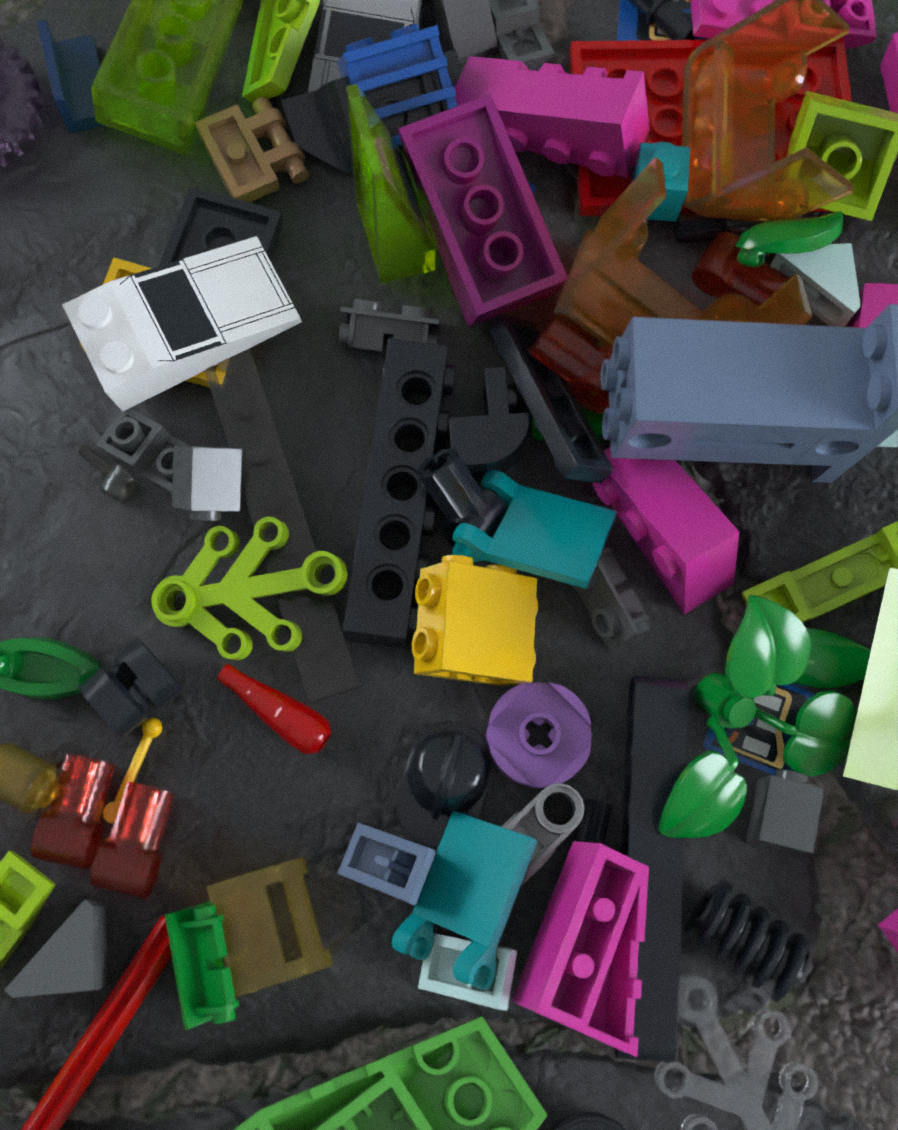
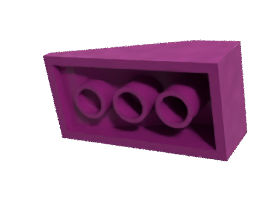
M491 94L399 128L398 134L443 265L468 327L472 328L494 319L498 314L504 315L556 294L567 282L568 277Z

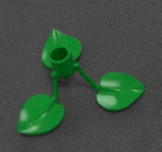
M749 595L744 618L731 642L727 654L726 676L721 673L709 674L699 682L695 690V703L698 708L710 716L706 725L714 731L725 757L719 752L707 751L696 757L684 769L673 787L660 819L658 831L665 837H708L726 829L740 813L746 798L747 785L742 776L733 772L738 766V758L723 729L724 727L731 729L743 728L751 723L755 717L785 734L792 735L784 748L783 760L793 771L806 776L825 774L836 768L848 756L857 711L852 701L843 694L836 691H823L809 698L798 712L796 726L788 724L759 709L754 703L755 697L774 695L776 685H787L796 681L804 672L810 656L811 642L806 627L795 614L774 601L756 595Z

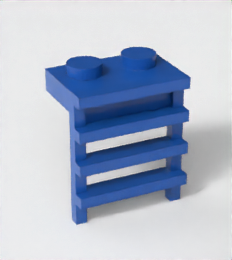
M418 24L409 25L392 31V39L375 44L373 38L353 42L345 46L347 52L343 53L337 61L341 78L348 76L377 173L387 169L382 151L393 148L390 143L391 141L394 143L391 137L378 141L373 124L374 121L444 100L447 110L457 106L455 99L456 91L450 81L447 70L448 62L446 55L443 56L437 25L419 30ZM436 71L440 90L372 110L371 114L369 113L370 110H367L369 107L364 92ZM399 135L392 136L398 146L402 145Z

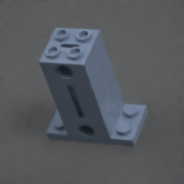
M889 304L867 328L632 317L622 337H616L613 353L610 359H604L601 369L602 390L609 391V408H606L604 411L602 432L603 438L611 441V458L811 465L812 482L832 483L898 430V304Z

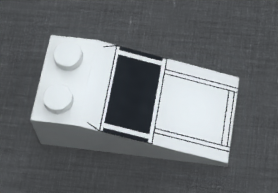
M257 236L107 282L62 305L105 393L122 412L302 322Z

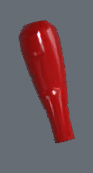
M229 663L219 672L217 680L232 690L265 724L296 750L303 754L319 753L330 739L332 731L329 721L313 708L278 689H273L271 686L245 675Z

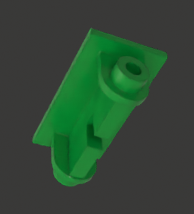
M212 901L166 914L165 920L184 1029L188 1030L213 1020V1024H221L236 1019L235 1008L240 1003L239 999L235 998L230 967H224L222 958L228 955L222 926L224 914L217 913L216 903Z

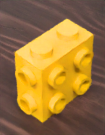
M460 555L443 556L441 563L420 569V578L415 588V598L418 603L417 629L412 639V654L415 657L414 674L495 686L532 683L533 668L536 662L534 637L535 617L538 612V600L536 597L537 578L517 574V569L500 564L487 565L486 568L473 566V558Z

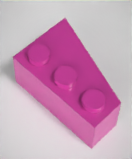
M611 447L604 450L614 471L602 483L593 482L594 489L604 504L607 506L611 505L613 510L617 511V516L683 614H687L734 585L739 531L677 461L611 458Z
M573 841L511 1002L637 1057L638 1038L633 1036L636 999H641L642 980L637 979L639 941L644 942L649 867L601 843Z

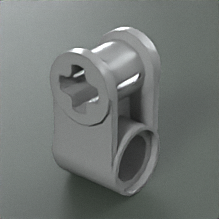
M561 783L549 785L502 826L503 828L538 840L521 885L545 864L556 851L555 848L583 819V799L578 791L569 785ZM549 795H563L571 803V817L565 824H553L545 817L543 805Z

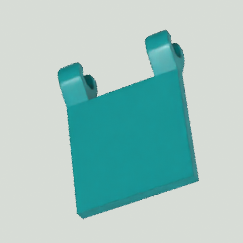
M487 471L481 480V485L485 489L497 494L504 501L505 505L509 507L493 539L474 525L468 523L459 524L453 533V540L456 544L452 549V555L467 556L473 558V562L486 560L587 589L615 522L617 511L519 485L500 471Z
M453 811L412 914L395 931L392 938V947L402 954H409L418 960H425L429 957L433 947V923L469 938L473 941L456 959L452 970L453 976L464 984H471L478 989L487 990L491 987L495 978L497 946L538 840Z

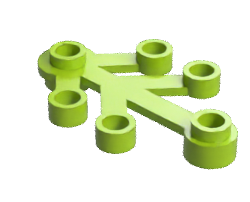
M267 516L261 518L255 524L254 536L220 583L203 585L220 558L228 559L238 552L240 539L235 531L224 526H215L207 532L204 539L205 545L183 576L173 575L162 580L154 589L151 602L156 617L162 623L172 627H184L190 624L215 643L218 652L224 658L231 660L246 658L253 647L252 638L244 630L227 628L204 607L225 604L264 634L268 644L273 649L290 652L295 650L301 643L302 631L300 627L293 621L279 619L256 602L254 598L309 589L323 596H330L338 593L344 587L348 575L347 568L338 556L327 551H318L309 555L301 568L252 576L269 551L282 548L289 538V530L286 524L275 517ZM270 525H276L278 528L277 537L271 542H266L264 537L265 530ZM222 534H227L229 538L227 547L222 551H218L216 548L218 537ZM327 566H333L335 570L333 581L329 584H323L320 579L321 571ZM184 593L186 597L185 605L181 610L177 611L174 607V599L178 594ZM288 626L291 630V639L287 644L281 645L277 639L278 631L282 627ZM238 635L241 639V647L236 653L232 654L229 651L228 642L232 636Z

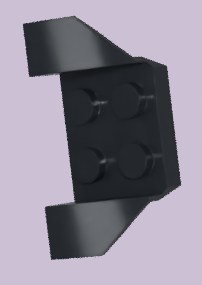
M453 49L443 52V56L446 55L448 74L451 84L455 88L462 73V68L457 51ZM433 71L364 92L368 107L372 111L431 93L441 88L437 73ZM348 76L330 81L315 91L281 100L294 142L299 144L302 151L350 176H356L361 179L377 174ZM444 100L374 121L373 124L378 141L390 137L387 134L388 131L391 136L399 135V128L446 111ZM399 145V148L396 146L405 163L408 164L403 146ZM393 148L382 151L387 170L398 167Z

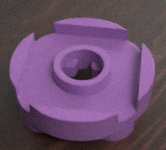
M540 682L525 683L511 688L497 701L489 717L485 738L493 763L506 778L518 785L540 790L545 789L549 785L562 784L568 781L584 766L590 755L592 745L591 721L583 702L564 686L549 682L548 684ZM532 722L538 727L544 722L549 724L552 728L548 734V738L552 742L551 746L548 748L540 744L534 748L530 746L526 741L530 735L525 728L527 724Z

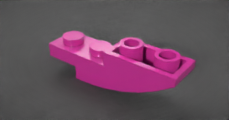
M690 0L693 36L711 39L844 38L845 49L870 44L877 38L872 0Z

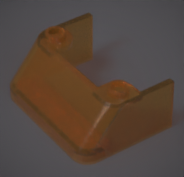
M776 0L704 42L688 58L684 68L682 147H690L688 192L683 204L697 215L761 222L794 219L853 193V183L807 147L775 162V104L790 97L801 88L807 74V55L849 33V24L823 0Z
M657 157L648 164L601 216L563 289V308L568 317L611 350H613L616 337H622L632 317L805 325L812 318L803 279L796 273L760 307L743 295L727 294L716 299L703 312L634 257L644 246L648 237L646 219L666 198L664 165Z

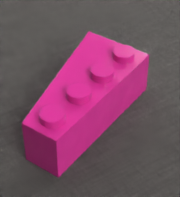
M469 56L455 86L457 106L491 94L515 152L526 150L544 155L552 162L558 164L570 162L585 166L601 176H612L614 174L629 178L640 144L644 143L650 129L644 71L627 70L624 78L621 79L607 77L608 73L605 68L586 67L583 75L567 74L561 64L544 63L538 71L529 70L522 61Z

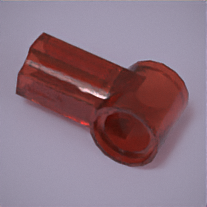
M731 232L717 233L692 271L691 278L699 289L711 296L721 298L730 295L769 318L774 319L797 280L766 263L756 267L741 265L737 259L740 248L735 246L740 236Z
M555 316L533 344L530 354L573 385L571 390L581 406L596 413H604L605 409L609 408V391H604L601 387V369L604 359H610L613 347H597L559 317Z
M66 754L50 810H45L41 815L33 834L31 844V856L33 858L86 871L91 868L102 839L103 824L99 820L115 765L89 757Z
M127 781L111 835L104 839L95 857L91 872L92 886L144 900L150 896L160 869L162 853L158 849L167 825V819L175 796L174 793Z

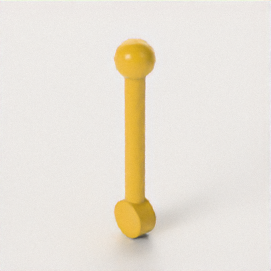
M151 717L142 723L143 736L114 802L107 804L103 809V817L108 823L118 824L126 817L127 811L124 806L153 738L159 736L162 732V723L157 718Z

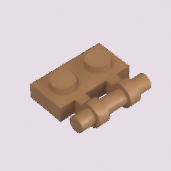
M261 97L254 101L252 108L256 115L245 119L237 104L194 122L197 133L231 198L249 203L280 190L278 178L275 175L276 172H287L294 184L302 183L309 177V172L304 165L305 155L299 144L292 142L285 130L287 123L279 109L273 108L267 97ZM262 137L270 139L274 148L263 152L257 139Z

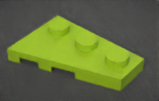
M261 0L242 94L243 98L253 104L258 98L267 97L271 99L286 91L320 0Z

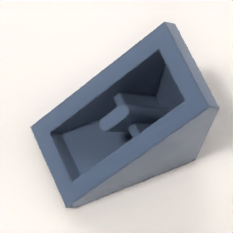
M357 823L337 874L416 905L436 851Z

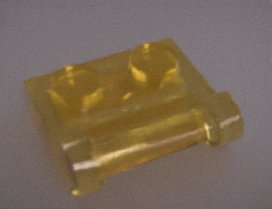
M304 857L206 886L210 903H216L217 913L224 914L222 926L228 954L224 958L226 966L230 967L235 997L333 966L329 949L323 950L303 875L308 874ZM279 882L283 883L302 954L301 958L289 962L286 961L267 886Z

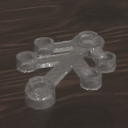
M686 975L681 977L679 1017L689 1022H694L724 1085L691 1073L685 1065L674 1060V1062H662L657 1067L655 1082L659 1090L670 1098L687 1096L741 1117L746 1130H797L804 1102L811 1099L818 1090V1077L810 1067L799 1062H791L782 1068L779 1082L783 1093L772 1127L761 1107L777 1047L784 1044L790 1037L791 1025L788 1018L783 1013L772 1009L761 1010L755 1015L752 1024L755 1037L744 1072L715 1014L718 1006V995L714 986L708 980L699 976ZM700 989L705 995V1004L701 1009L694 1011L689 1007L687 997L692 990ZM774 1016L779 1021L780 1030L775 1037L768 1038L764 1034L763 1024L767 1018ZM678 1068L682 1073V1083L676 1089H668L664 1083V1076L668 1070ZM802 1070L806 1075L807 1084L802 1091L795 1092L791 1087L790 1080L796 1071ZM702 1114L688 1116L681 1127V1130H692L695 1125L704 1123L708 1126L709 1130H720L713 1121Z

